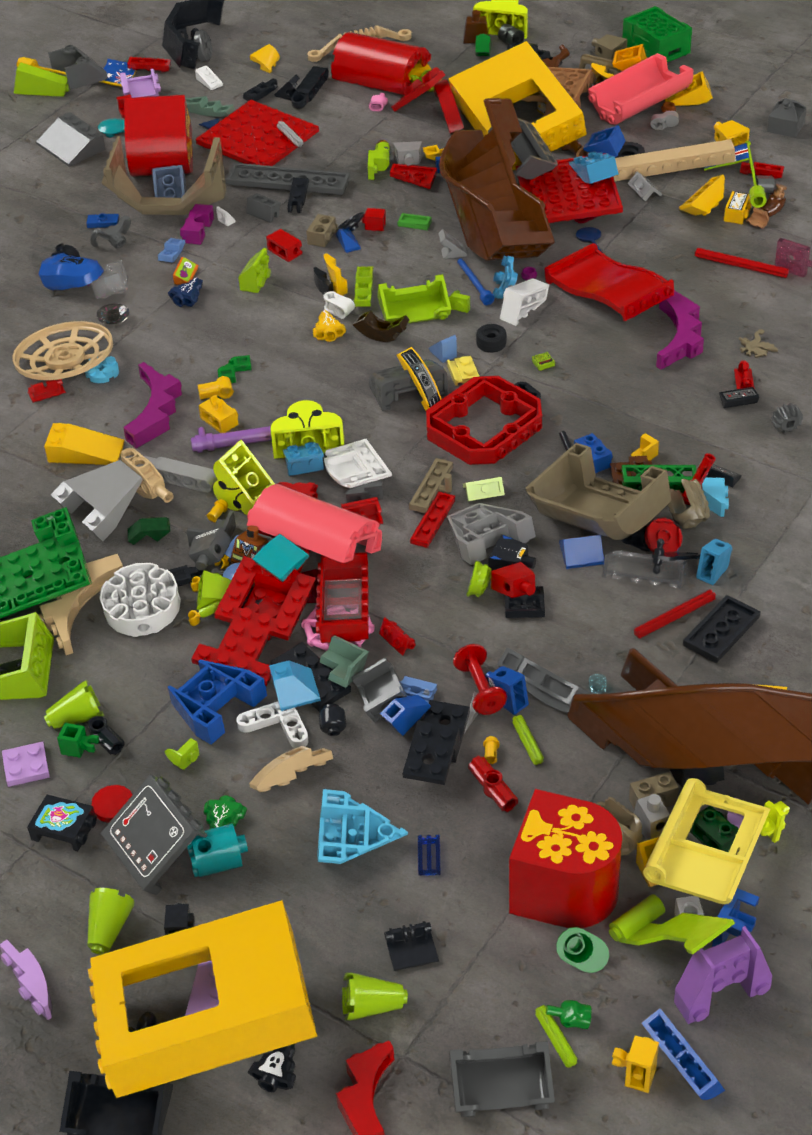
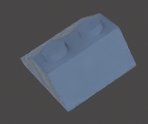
M182 165L152 169L155 197H183L186 193V181Z

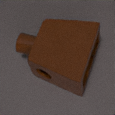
M479 10L472 11V17H466L463 34L464 44L476 43V36H479V34H487L489 36L486 17L480 16Z

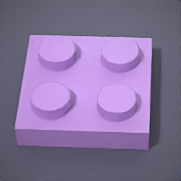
M43 742L2 751L8 787L50 778Z

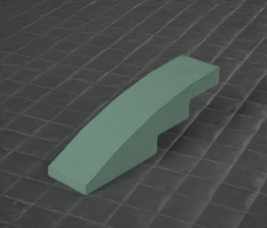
M207 96L186 98L188 112L199 115L227 117L235 110L233 104L222 105L220 100L208 101Z

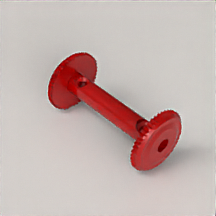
M469 644L456 652L453 658L454 666L457 670L469 671L479 691L475 695V699H473L474 710L482 715L496 713L504 707L507 701V693L500 687H490L481 665L487 660L486 649L478 644Z

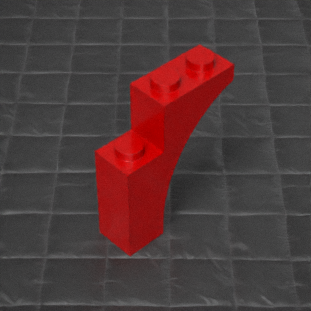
M390 1040L384 1043H377L371 1049L362 1053H356L346 1060L347 1074L353 1086H346L341 1089L340 1092L336 1093L337 1106L353 1135H385L384 1129L375 1113L373 1102L379 1079L388 1066L395 1061L394 1047Z

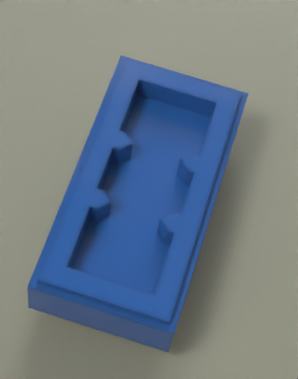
M102 213L99 215H88L87 228L115 226L119 222V214Z

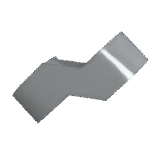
M666 111L663 114H654L651 117V127L655 130L674 127L679 122V115L675 111Z

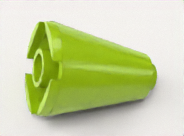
M85 680L48 708L44 719L49 727L53 726L54 729L63 727L64 723L79 724L87 722L95 716L104 717L103 711L100 712L98 707L101 705L91 685L88 686V681Z
M95 888L94 892L91 891L89 897L87 946L91 949L92 953L102 955L104 952L110 951L134 907L135 902L130 895L125 894V897L118 895V890L110 888Z
M352 972L345 973L343 981H347V987H342L343 1014H347L344 1018L345 1020L352 1021L402 1009L403 1004H407L408 993L407 989H403L402 984Z

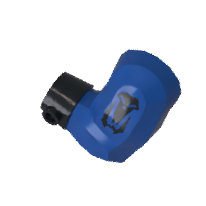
M61 243L55 247L56 251L51 257L41 262L38 273L43 285L49 290H66L74 287H83L92 283L102 275L104 270L97 260L82 258L76 248Z

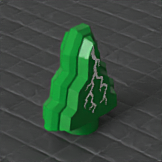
M221 796L219 800H209L206 802L203 812L207 816L206 823L210 826L209 829L233 824L235 827L238 821L244 818L247 808L230 796Z

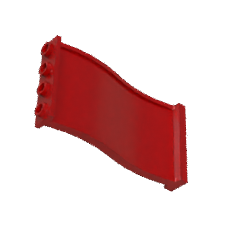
M594 243L544 268L547 283H554L573 295L602 302L621 314L623 321L633 318L674 295V280L667 281L662 276L648 269L617 262L599 251Z

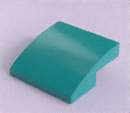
M279 534L269 541L254 556L253 560L281 582H284L294 569L298 570L309 557V554Z

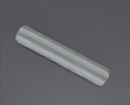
M279 121L277 128L294 145L302 147L304 141L286 123Z

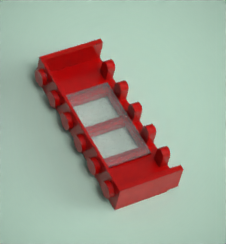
M367 552L354 553L353 560L346 563H341L321 555V562H318L316 620L319 621L316 622V634H320L321 643H330L334 635L348 642L369 639V573Z

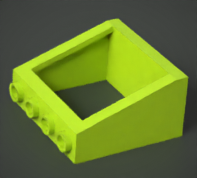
M36 612L0 622V648L24 646L21 669L0 675V700L40 698L47 695L54 636Z

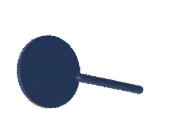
M585 227L576 232V237L579 240L591 241L597 245L595 240L601 237V231L597 228Z

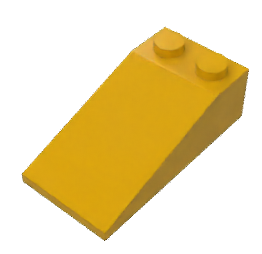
M53 423L44 448L48 462L108 465L120 459L125 440L72 424Z

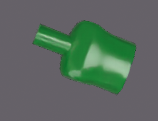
M565 1000L562 1002L561 1007L551 1005L546 1007V1014L560 1017L561 1024L566 1028L588 1029L590 1026L591 1005L581 1004L574 1000Z

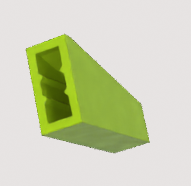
M20 63L16 69L15 94L64 97L66 92L70 91L66 76L24 63Z

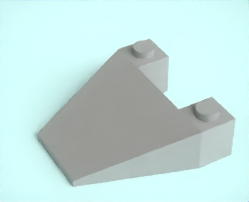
M121 460L63 481L51 496L63 508L67 507L70 514L84 501L89 504L94 510L82 523L103 542L117 527L143 478Z
M477 503L447 516L461 558L470 565H475L476 561L481 562V560L486 559V549L496 545L501 535L508 536L522 543H527L530 539L536 537L532 517L518 510Z

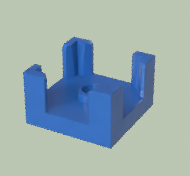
M738 888L736 889L732 901L729 904H724L717 916L719 918L733 919L735 924L713 939L712 947L726 942L729 934L736 937L741 936L742 927H746L749 932H752L756 924V918L739 911L740 902L756 906L759 903L758 896Z

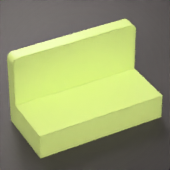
M502 477L463 484V488H466L468 501L505 495Z

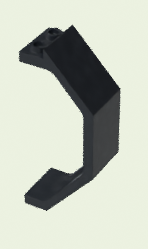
M188 0L175 4L165 21L162 46L179 68L181 65L192 69L196 68L200 43L183 38L177 30L206 22L220 26L224 0Z

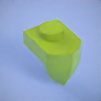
M459 290L454 291L449 296L452 310L465 313L470 311V296L460 294Z
M190 738L178 751L166 749L165 755L172 764L184 770L192 762H195L200 755L198 743Z

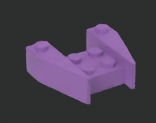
M742 927L741 936L705 951L701 948L692 955L675 988L674 1003L688 1024L695 1021L700 1022L709 1016L713 991L719 992L727 985L740 983L751 998L755 995H763L771 988L772 973L761 948L746 927Z

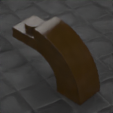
M370 310L361 314L353 323V326L361 334L372 340L391 342L395 341L399 334L407 328L406 325L410 320L405 315L394 321H384Z

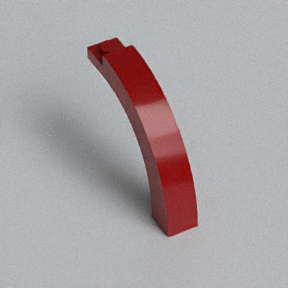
M447 79L438 81L433 86L434 93L440 103L449 133L453 134L455 130H464Z

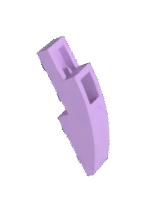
M5 940L0 944L2 952L0 958L7 967L11 965L13 968V972L20 985L18 989L20 995L25 1001L29 999L32 1002V1008L38 1015L43 1014L47 1020L51 1019V997L39 963L28 948L19 953L8 940Z

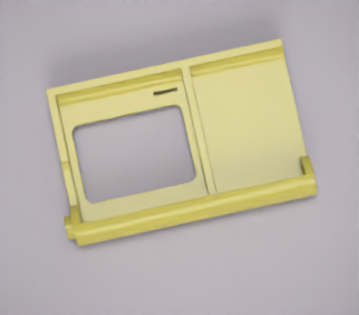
M695 778L688 779L643 870V875L652 883L719 904H729L733 899L771 808L706 790V786L701 780ZM702 805H710L744 816L729 852L686 840Z

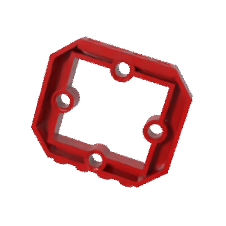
M500 376L473 377L426 410L427 440L469 465L495 464L535 433L539 432L543 426L541 399ZM485 396L500 405L502 414L509 416L517 414L521 417L513 423L506 424L501 432L483 444L470 436L469 427L465 425L454 427L447 422L454 417H465L468 414V407Z

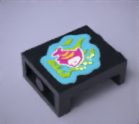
M46 794L27 828L32 841L39 842L41 837L45 836L71 843L73 850L78 852L81 846L86 843L91 828L95 827L97 816H95L94 807L91 805Z

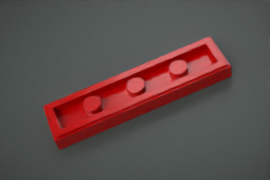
M438 491L410 538V544L425 548L429 547L453 506L455 495Z

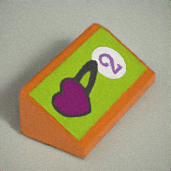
M181 257L173 273L174 284L181 285L191 281L199 266L187 258Z

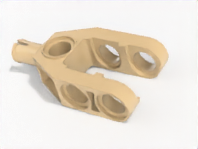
M126 448L121 451L122 462L143 478L140 484L141 487H138L136 491L139 495L148 499H154L159 496L166 503L173 499V493L165 488L163 477L148 459L133 448Z

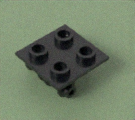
M422 921V923L414 924V926L409 924V927L403 925L402 929L401 927L396 929L389 928V931L384 932L394 971L439 961L431 934L430 922Z

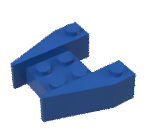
M200 659L198 661L200 671L178 690L169 685L168 691L172 705L194 734L212 745L225 733L222 715L217 713L221 707L233 697H236L254 708L267 696L264 678L250 670Z

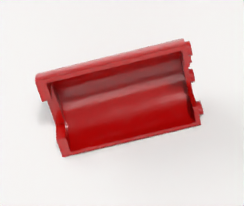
M348 32L339 39L333 52L335 58L334 62H331L332 79L404 95V88L411 83L408 74L419 60H421L422 67H425L431 60V53L424 47Z

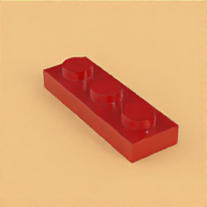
M129 57L127 66L133 70L146 69L151 71L150 69L166 72L170 70L171 59Z

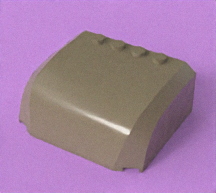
M575 443L525 488L537 510L543 516L613 540H622L634 534L648 524L671 502L667 470L651 466L640 476L643 490H635L596 477L591 447Z

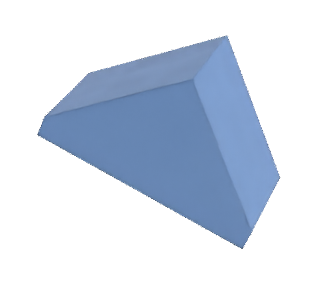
M453 335L429 347L430 352L442 363L456 358V336Z

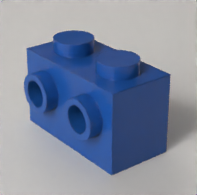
M593 433L574 440V444L579 443L591 447L595 473L610 468L613 458L612 452Z

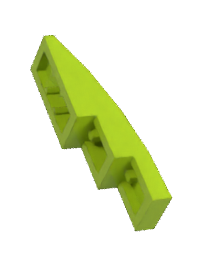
M357 266L355 307H371L373 266Z

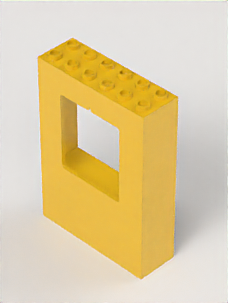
M527 41L448 78L457 106L475 130H482L484 136L489 133L488 130L492 127L484 105V99H511L512 103H515L540 90L556 111L531 124L536 128L551 152L587 135L583 112ZM513 150L516 161L512 170H515V166L522 165V162Z
M282 900L90 958L91 968L88 969V975L91 983H93L90 986V993L92 999L95 1000V1003L92 1004V1011L94 1017L97 1018V1021L94 1022V1029L96 1035L99 1036V1040H96V1047L99 1055H101V1058L98 1059V1066L101 1074H106L108 1090H113L116 1098L317 1037L293 930ZM212 960L219 999L218 1006L129 1032L124 986Z

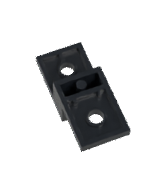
M429 700L431 707L427 710L424 721L418 720L402 774L403 778L445 785L450 764L457 761L470 714V707ZM442 720H449L450 724L443 725L440 722ZM427 758L434 760L432 764L423 763Z

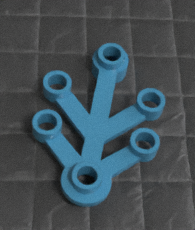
M504 256L501 265L505 266V272L499 271L494 274L493 281L500 285L499 288H495L493 291L494 298L503 299L505 289L510 285L514 286L517 281L518 273L513 270L514 257Z

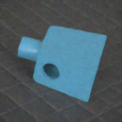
M714 539L701 548L696 578L714 585L729 566L732 546L718 539Z

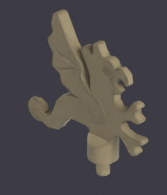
M759 329L754 333L755 339L753 341L747 338H739L741 344L745 346L740 348L741 353L748 351L746 355H749V357L751 352L754 353L755 358L767 356L768 351L778 352V349L774 347V344L761 342L759 334H764L763 329Z

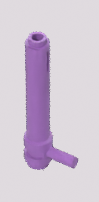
M271 426L220 434H206L205 429L199 427V435L191 438L193 452L197 451V453H200L203 450L214 451L215 448L234 446L241 439L245 444L272 440Z

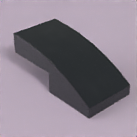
M314 267V281L318 290L323 295L326 292L333 291V282L327 279V273Z

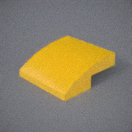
M595 63L591 64L596 78L601 76L606 80L614 76L606 72V66Z

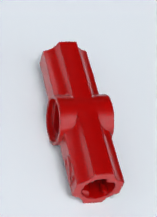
M474 757L468 764V769L483 786L484 794L492 798L502 811L509 812L513 810L518 804V798L502 780L501 772L493 769L484 757Z

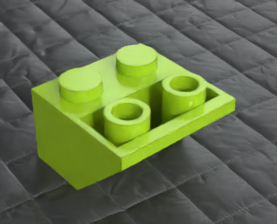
M267 248L261 249L250 258L239 275L241 291L259 293L260 289L264 287L265 281L271 274L268 265L269 255H267Z

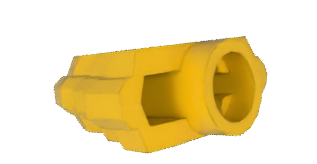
M326 310L320 313L319 322L313 328V337L317 338V340L325 339L328 342H332L346 333L344 324L333 318V315Z

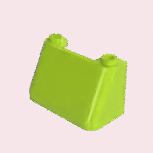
M443 274L435 275V280L431 283L430 280H427L426 285L395 289L394 286H391L390 289L387 287V283L378 284L377 297L385 321H394L406 315L410 320L408 323H415L433 319L443 320L451 314V305Z

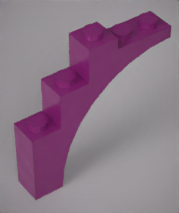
M674 290L673 296L659 303V309L668 315L677 330L673 340L657 353L656 367L660 370L685 356L692 359L703 353L704 338L701 337L700 306Z
M145 362L138 364L140 378L150 388L151 397L142 413L123 427L126 441L136 449L170 430L169 416L176 412L175 399L182 395V384L178 378L173 377L171 374L164 377Z

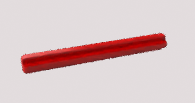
M709 589L634 628V635L641 639L716 599L715 592Z

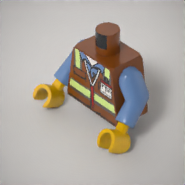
M248 526L247 531L236 535L230 542L223 558L214 564L219 566L221 561H223L221 569H226L229 566V558H231L230 562L240 563L244 556L253 559L269 540L258 535L259 528L257 526Z

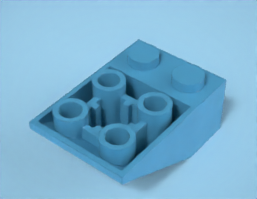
M591 152L587 154V157L573 158L574 161L569 162V165L585 183L591 184L619 175L615 156H611L608 153Z

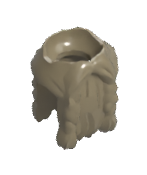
M681 479L691 506L686 509L680 490L670 489L671 502L668 504V507L672 513L673 520L683 529L693 528L710 517L709 502L706 500L701 483L697 479L693 481Z
M612 797L605 799V803L602 801L597 802L596 804L608 810L618 821L622 831L621 855H629L633 850L637 849V843H640L642 839V823L640 818Z

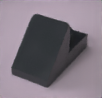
M296 74L274 94L275 97L291 101V97L296 91L295 87L298 85L296 82L300 79L299 76Z

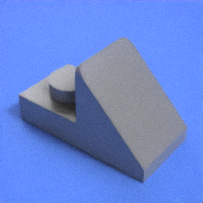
M444 229L439 232L440 243L444 246L441 250L444 259L466 257L468 255L466 246Z

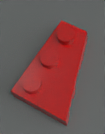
M393 163L390 177L431 190L438 171L434 167Z

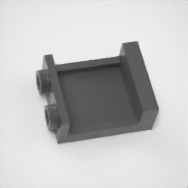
M383 658L352 677L365 705L363 708L373 722L383 718L380 713L393 699L407 697L395 668L387 658Z

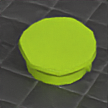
M480 561L475 562L466 596L475 595L479 597L487 589L492 571L487 564L483 565Z

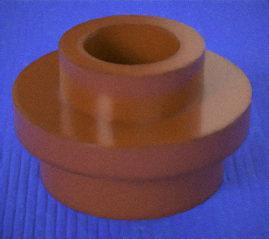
M664 102L661 111H676L675 104L673 102Z

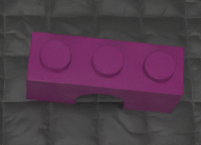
M195 204L193 209L190 210L188 218L185 219L184 226L180 229V236L185 240V243L202 244L205 238L204 227H210L214 220L213 205Z

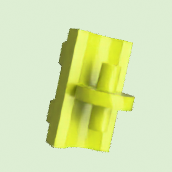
M767 801L764 807L771 809L760 834L761 836L768 835L772 842L776 843L779 841L781 831L785 828L786 823L784 819L789 813L790 808L782 801H778L776 804Z

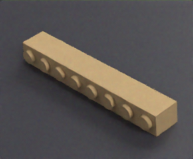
M729 139L618 157L615 160L619 175L613 176L614 181L631 179L637 171L643 176H652L735 162V148L732 140Z

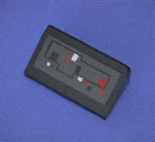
M754 387L719 392L723 408L758 403L760 398Z
M713 464L706 477L725 478V485L733 488L742 475Z

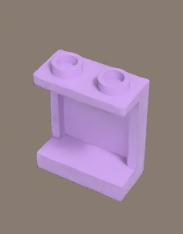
M150 69L151 75L128 79L125 73H120L123 94H130L132 98L159 96L161 88L160 83L157 84L159 82L158 75L154 74L153 69Z

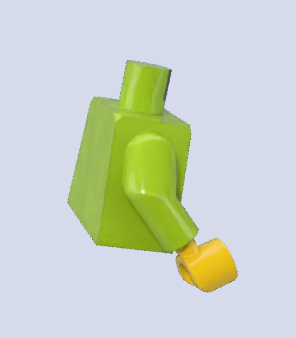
M205 570L201 578L195 576L192 579L193 583L190 584L192 591H198L197 610L199 612L195 610L189 611L188 617L191 626L198 625L200 617L205 618L215 613L231 582L230 579L221 576L219 573H211Z

